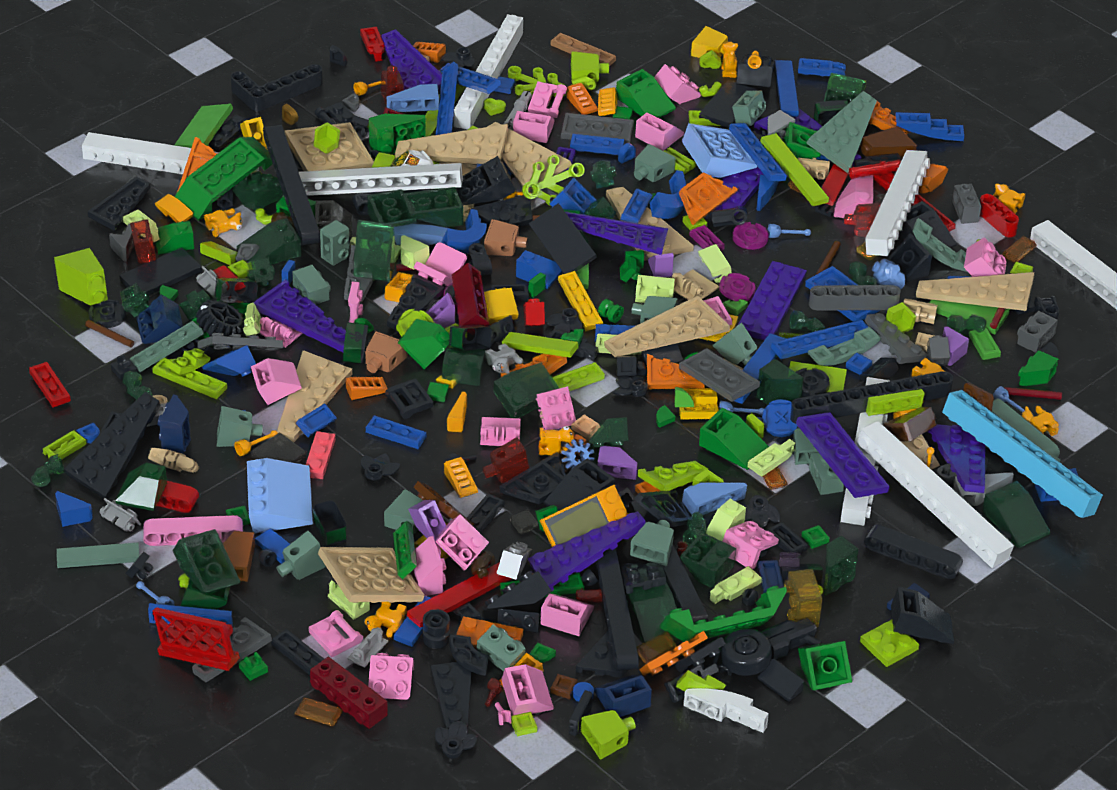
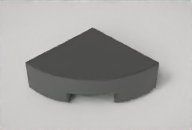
M353 93L343 99L342 103L348 109L355 112L359 108V97L356 93Z
M241 244L235 258L237 262L240 260L247 261L253 257L259 249L258 245Z

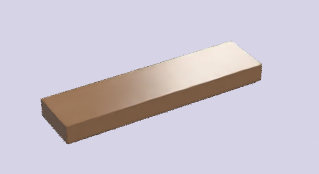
M559 33L551 40V46L570 54L571 52L599 55V63H609V66L616 61L615 55L562 33Z

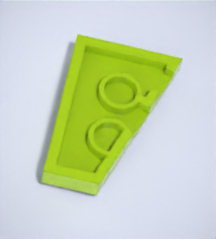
M696 461L673 464V468L659 466L655 467L654 471L646 472V469H639L638 477L660 491H670L693 482L695 476L708 468Z

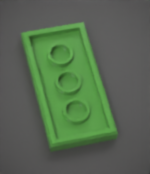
M232 104L202 106L174 146L192 148L195 137H198L202 143L208 146L233 110Z
M931 300L929 302L938 305L937 314L978 329L987 328L994 335L1010 312V309H1005L997 328L992 329L990 323L998 307Z

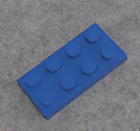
M831 266L806 280L805 286L811 290L814 286L858 284ZM880 310L838 311L852 322L864 320L867 315L875 314Z

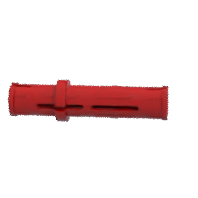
M901 160L880 161L877 164L849 168V176L851 179L876 174L886 175L889 172L897 171Z

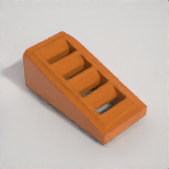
M416 42L413 45L422 55L429 56L430 61L438 63L442 56L446 54V45Z
M582 83L567 87L566 97L581 114L587 115L598 111L596 104Z
M383 377L346 378V389L351 400L383 394L388 389Z

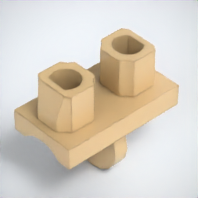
M798 158L812 178L822 180L827 178L830 161L816 160V158Z
M904 299V304L916 315L915 322L922 321L934 324L938 305Z

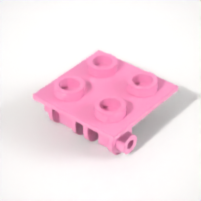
M268 317L260 319L261 330L258 334L264 337H276V340H283V347L285 348L303 334Z
M568 386L537 394L538 407H541L538 411H542L540 417H543L542 423L545 430L571 426L576 421Z
M482 417L480 445L519 447L521 419Z

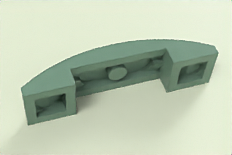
M918 218L913 228L916 239L940 262L957 270L968 272L964 268L966 252L962 249L957 253L931 234L932 227Z
M871 327L855 332L854 338L828 349L822 345L809 350L808 354L818 365H836L847 362L856 353H865L876 345L881 337Z

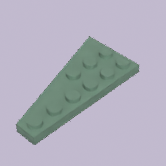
M862 91L808 139L807 144L849 173V168L852 166L877 100Z

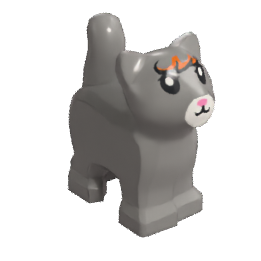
M506 344L499 345L498 349L500 351L498 352L492 349L485 351L487 363L492 365L494 371L510 374L509 365L523 363V359L516 354L515 350L509 348Z

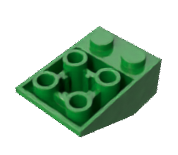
M643 69L617 81L616 92L618 100L629 108H633V111L640 116L649 113L660 118L676 110V107L656 79Z
M381 114L369 118V145L372 150L392 154L396 152L398 141L426 137L425 115Z
M721 408L700 428L699 446L746 470L749 469V460L769 447L738 415L724 408Z

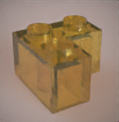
M813 569L788 572V580H785L786 593L790 594L789 603L791 609H788V620L797 621L807 617L815 623L816 627H819L822 596Z

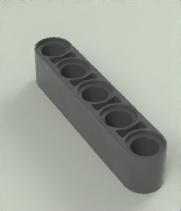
M894 285L814 286L810 290L809 307L818 311L888 310L899 304L901 290Z

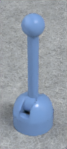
M769 224L767 230L768 238H777L781 233L811 235L810 229L805 231L781 230L780 226L776 224Z
M1002 386L998 387L993 393L994 400L998 398L1003 402L1007 401L1020 412L1024 411L1023 408L1009 399L1008 391Z
M720 401L719 410L724 408L730 412H748L763 415L764 408H734L727 401Z
M137 582L136 587L153 597L157 601L156 604L165 605L166 603V605L174 606V601L168 596L158 597L145 587L144 582Z

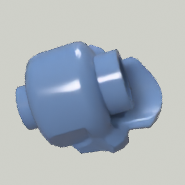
M887 259L875 262L872 271L874 272L873 277L877 280V284L894 285L900 289L904 287L905 275L900 272L899 265Z

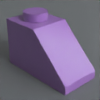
M600 445L598 467L614 478L636 480L637 462L620 447Z
M423 500L408 510L418 530L426 538L433 536L436 541L438 535L446 527V524L435 500Z

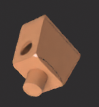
M491 220L484 240L487 255L513 256L516 247L527 248L528 237L519 236L518 226L498 220Z
M377 331L374 333L365 351L368 371L376 373L379 369L391 372L408 357V353L398 344L399 339Z

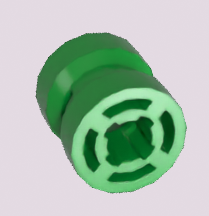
M609 299L603 300L598 309L600 316L608 317V320L613 323H617L624 313L622 306L614 305L613 301Z

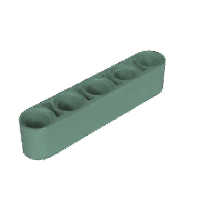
M1001 399L993 400L992 413L1047 454L1055 457L1059 456V448L1053 441Z

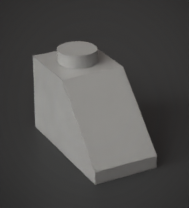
M781 110L768 117L767 135L777 133L781 140H783L789 122L795 123V119Z

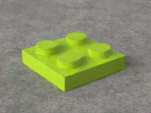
M892 619L867 632L860 638V642L886 667L919 649V643L910 635L893 631Z

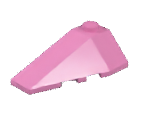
M873 175L850 180L837 199L834 217L869 222L873 204Z

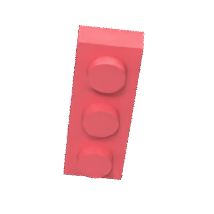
M316 431L306 465L310 467V478H324L336 440L335 434Z

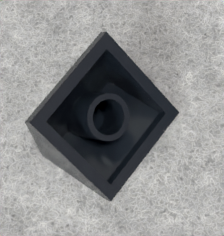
M910 233L887 260L899 265L900 272L905 275L906 282L929 275L932 255Z

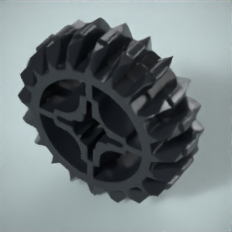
M212 299L203 302L199 307L196 322L199 323L200 328H203V332H207L209 336H212L213 333H222L224 337H230L232 334L243 335L245 318H243V314L239 313L238 309L233 308V305L230 306L227 302L224 303L221 300Z

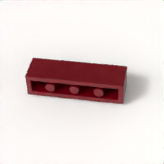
M467 263L452 274V286L455 292L454 298L457 304L459 326L476 324L487 326L489 318L481 273L471 264ZM473 328L467 330L471 335L475 334Z
M329 656L310 669V684L312 687L322 692L328 700L335 702L344 712H348L358 723L365 725L368 729L388 715L387 700Z

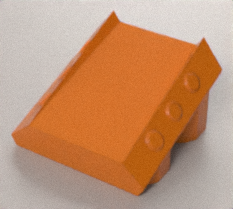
M930 164V168L926 170V177H923L922 186H919L918 192H932L941 185L948 168L946 166Z

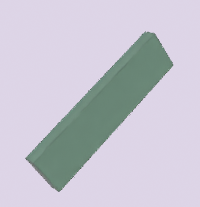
M191 321L134 355L130 360L137 367V370L141 372L204 333L194 321Z
M139 542L57 549V568L135 562L139 557Z

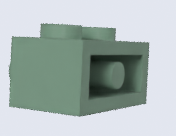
M746 91L732 106L736 123H746L747 126H751L766 110V102L762 91Z
M335 220L320 229L322 259L334 266L349 257V228L346 225Z
M819 453L810 454L809 470L820 495L843 492L844 484Z
M494 624L477 641V651L489 655L488 660L503 671L505 668L513 667L525 655L526 648L519 640H514L508 636L504 629L498 628Z

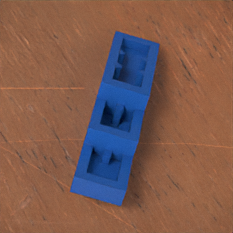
M895 113L896 126L910 132L943 140L964 141L963 125H947V119H931L930 113Z
M760 175L757 211H761L776 191L779 181L769 182L765 175Z

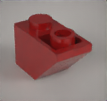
M529 299L523 305L525 326H544V302H540V299Z

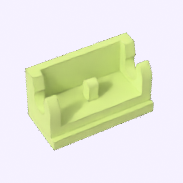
M716 244L698 251V255L711 272L712 277L722 274L721 277L714 279L716 283H720L724 275L728 276V274L732 273L731 266Z
M638 275L635 302L645 303L647 296L673 298L675 279Z
M331 580L328 597L353 620L370 610V602H349L339 585H335V582Z

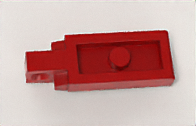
M377 27L360 29V35L367 52L374 55L375 61H382L384 43Z

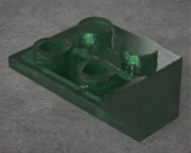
M831 73L824 101L847 99L848 103H850L864 91L866 83L862 79Z
M260 171L252 172L250 176L245 177L231 188L245 207L254 210L267 206L283 197L278 178L271 174H263Z
M776 359L759 369L758 381H760V387L757 388L758 399L769 405L772 401L779 399L792 402L795 399L801 398L803 377Z
M627 417L602 419L587 436V443L590 444V447H603L604 442H609V446L624 445L623 441H628Z
M701 532L680 555V559L696 581L714 589L735 565L736 548Z
M843 536L833 540L826 547L823 571V594L825 596L837 591L845 583L851 582L856 575L859 549Z

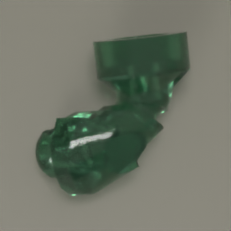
M861 262L850 263L848 273L856 284L877 285L875 277L866 276L867 265Z
M794 310L790 315L789 325L791 329L800 330L805 326L812 332L826 329L821 321L815 317L808 319L802 311Z
M971 314L972 316L965 320L960 315H951L947 320V327L958 333L965 329L976 330V332L981 333L985 330L986 320L974 314Z
M132 371L126 372L122 382L126 386L128 394L136 398V400L144 392L152 396V391L149 387H140L143 380L141 374Z
M59 454L50 456L49 461L44 463V466L36 469L31 477L33 484L38 487H44L50 482V473L58 475L65 472Z
M694 512L692 517L688 518V530L683 534V542L689 549L702 546L706 537V520L701 512Z

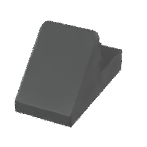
M128 224L122 235L109 234L112 250L126 262L137 239L135 224Z

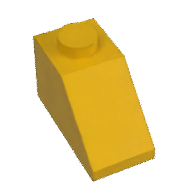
M261 117L242 122L240 127L243 137H254L267 149L263 136L264 126Z

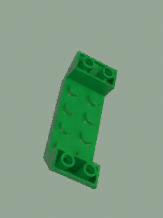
M239 137L189 175L175 195V198L185 204L194 213L193 217L200 221L204 218V215L212 212V203L258 167L265 171L273 165L268 150L254 137Z
M778 586L766 589V593L761 595V598L756 602L757 607L752 609V612L738 611L733 613L731 617L726 618L725 615L713 618L714 621L706 622V619L693 624L689 609L682 611V608L674 609L665 617L660 627L685 642L687 640L690 641L702 631L705 632L708 638H712L740 629L763 626L775 614L787 589L786 587L779 588Z

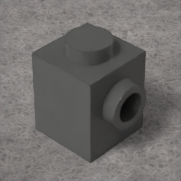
M937 335L928 339L927 354L928 360L932 363L948 365L950 359L948 337Z

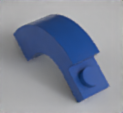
M677 170L669 180L671 194L657 192L651 200L652 217L670 219L678 216L685 207L679 195V191L686 186L683 171Z
M474 209L470 210L466 218V230L461 231L447 228L442 239L443 244L465 255L469 254V246L471 244L481 243L487 228L486 223H481L478 210Z

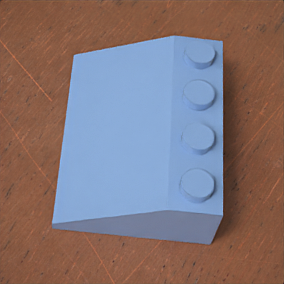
M688 123L682 143L702 173L722 178L757 168L755 162L730 130Z
M269 458L247 461L249 519L254 534L265 532L268 529L274 531L313 524L310 467L308 465Z

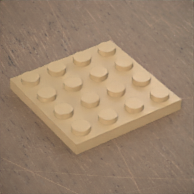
M350 122L333 124L334 127L340 130L338 148L327 154L313 146L315 129L319 126L285 130L284 132L290 148L304 171L372 168L374 163Z
M320 547L318 555L349 602L412 603L423 601L424 593L409 573L404 579L398 576L396 556L393 548Z

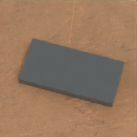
M565 113L561 139L571 140L572 134L619 138L624 139V144L630 143L634 120Z
M705 349L679 363V369L731 402L760 387V381L709 349Z

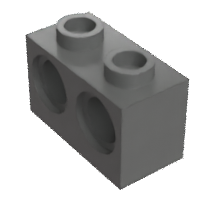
M955 185L952 203L961 224L979 222L981 204L973 185Z
M1038 311L1034 316L1029 317L1024 326L1022 325L1018 329L1017 344L1036 353L1055 335L1058 320Z

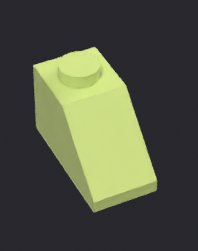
M405 235L401 236V264L413 270L417 261L425 265L430 257L429 246Z
M732 499L726 501L718 508L704 537L721 546L726 530L745 522L746 507Z

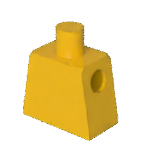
M705 26L692 42L691 56L700 58L702 55L713 50L721 57L724 54L722 44L728 42L727 35Z

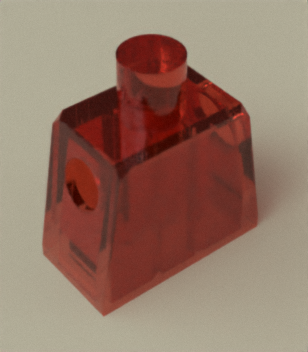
M388 66L387 70L381 72V93L386 107L387 96L393 95L391 91L395 90V94L404 91L403 81L396 66Z
M882 203L858 204L854 214H845L844 224L854 225L855 235L866 238Z
M148 219L130 223L138 262L148 263L155 261L157 258ZM145 234L146 238L140 239L139 235Z
M518 437L492 451L490 453L492 464L482 468L486 478L496 475L501 483H505L529 469L526 450Z

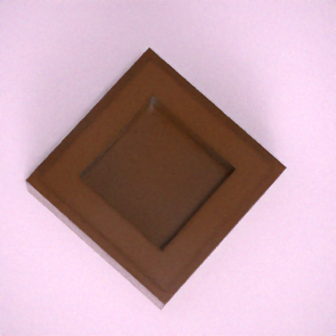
M557 674L550 688V693L570 699L573 694V687L577 684V679Z

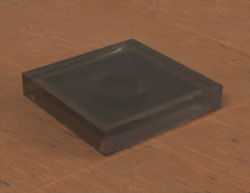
M279 432L253 449L251 457L255 460L269 458L297 463L306 457V451Z

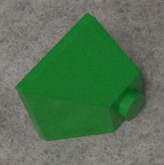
M789 122L783 142L797 159H812L821 155L807 144L808 139L817 131Z
M190 221L157 227L160 240L156 241L155 245L158 254L170 253L181 247L184 250L194 249L193 230Z
M415 319L398 341V344L425 369L449 345L450 334L440 324Z
M845 641L798 648L801 667L812 690L852 683Z

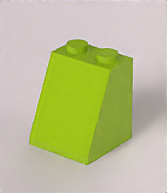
M90 248L54 257L60 291L88 305L108 300L104 269Z

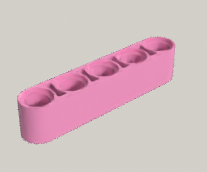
M238 516L148 519L144 522L143 541L149 546L224 543L234 531L243 532V521Z

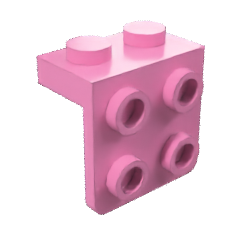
M438 242L426 264L424 265L417 261L413 268L419 272L418 275L425 279L429 277L433 279L432 282L440 286H449L453 283L452 274L463 267L467 256Z
M747 521L726 530L720 551L745 567L749 566L751 569H754L761 551L777 545L779 539L773 533L760 528L757 523Z
M386 653L371 655L368 687L384 699L408 700L411 693L412 671H414L413 658L404 654H399L397 657L389 656Z

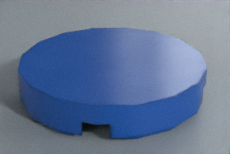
M779 399L772 401L765 407L762 422L768 433L775 437H787L793 434L795 429H798L797 424L790 420L792 402Z

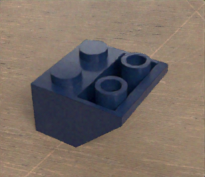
M162 294L152 301L151 305L137 317L141 341L144 344L158 342L183 327L178 304Z
M173 395L171 400L166 403L164 413L160 414L158 418V426H160L159 440H161L162 449L184 453L191 441L189 412L178 396Z
M630 675L594 688L595 694L606 711L614 710L619 717L651 706L652 689L642 675Z

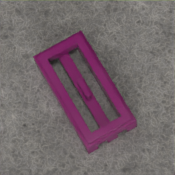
M705 225L690 230L689 235L703 249L714 244L721 251L725 249V244Z

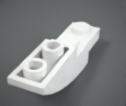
M694 688L686 689L684 706L720 722L727 717L762 733L767 728L769 713L753 707V699L716 689Z

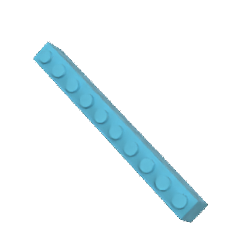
M963 390L949 393L942 413L948 416L949 420L960 425L964 431L973 435L977 441L989 447L990 451L997 453L1005 462L1014 466L1018 472L1026 475L1034 484L1042 487L1047 494L1055 497L1062 505L1071 509L1076 516L1084 518L1095 515L1103 496L1100 492Z

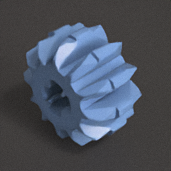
M573 439L571 440L572 446L567 443L565 444L568 450L561 451V454L566 455L561 461L567 462L565 465L567 469L575 467L585 459L594 461V458L589 456V454L594 453V450H587L590 447L589 443L583 445L582 439H579L578 443ZM575 452L580 453V457H581L580 460H579V459H575V458H576V455L574 454Z

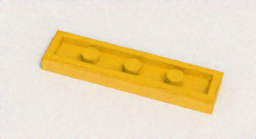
M573 271L559 275L558 281L573 309L577 311L585 331L595 329L596 324H603L576 272Z

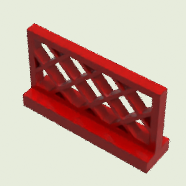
M157 607L153 610L161 645L157 648L159 655L227 671L240 659L238 651H233L226 622ZM162 616L165 617L170 622V624L166 623L162 619ZM178 620H182L188 627L185 628ZM195 624H199L205 631L203 632ZM171 625L175 626L181 632V634L179 635L171 627ZM190 628L198 636V638L192 635L188 631V629ZM213 628L220 629L221 636ZM207 632L216 640L215 642L206 635ZM184 635L188 640H184L181 636ZM202 639L206 644H202L199 640ZM219 643L224 648H220L216 644Z

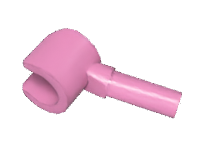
M499 702L495 703V707L498 710L499 725H503V722L511 724V711L504 710Z

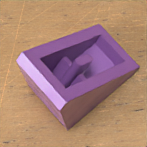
M673 253L655 255L648 258V263L654 277L672 276Z
M449 293L443 296L427 312L434 323L440 324L443 328L455 323V305Z
M944 327L943 337H948L950 352L947 366H952L967 353L969 338L949 327Z

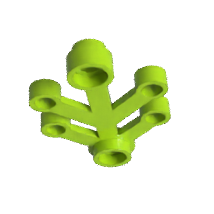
M518 66L508 68V77L510 79L529 83L528 85H516L515 93L517 95H521L523 91L532 90L530 93L533 96L537 82L546 83L542 68L537 67L533 69V77L537 79L521 74L522 70ZM549 73L547 75L548 83L553 85L562 84L558 82L557 74Z
M557 155L549 156L547 159L549 165L544 179L538 183L540 173L544 170L545 166L540 161L535 162L532 166L534 172L531 180L522 187L523 195L528 199L538 197L545 200L551 206L549 204L550 198H554L556 195H548L541 191V189L548 188L559 193L564 187L555 183L571 176L575 178L582 176L585 169L581 163H574L569 167V170L553 176L560 159ZM552 158H555V164L552 163ZM537 164L540 165V170L537 169ZM574 167L577 169L576 174L573 171ZM529 187L532 188V193H529Z

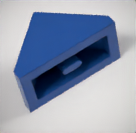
M59 491L55 493L62 527L89 522L93 519L91 504Z

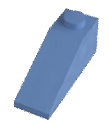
M437 84L418 85L387 96V108L397 112L438 110L439 95Z
M699 483L684 489L682 503L695 519L717 510L729 499L735 502L744 499L747 485L746 483Z

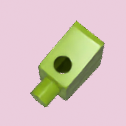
M571 52L572 80L588 76L595 82H598L599 73H609V63H599V55Z
M614 710L584 716L581 722V732L599 759H603L626 746L629 731L636 727L632 717L621 720Z

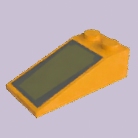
M612 485L539 521L553 547L557 544L565 543L573 537L586 534L592 529L607 525L611 521L626 517L628 513L615 485Z

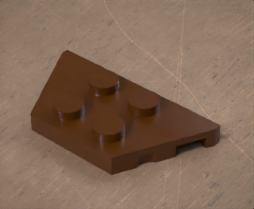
M417 481L413 488L419 492L417 496L422 500H435L441 511L440 513L450 520V518L454 519L461 514L473 526L470 520L431 486H427L420 481Z

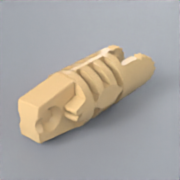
M151 448L148 459L177 471L184 470L194 473L199 468L197 462L186 457L185 454L168 449Z

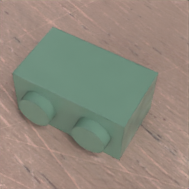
M313 265L292 271L293 286L299 290V294L302 297H307L315 305L329 300L330 284L322 278L320 271H317Z

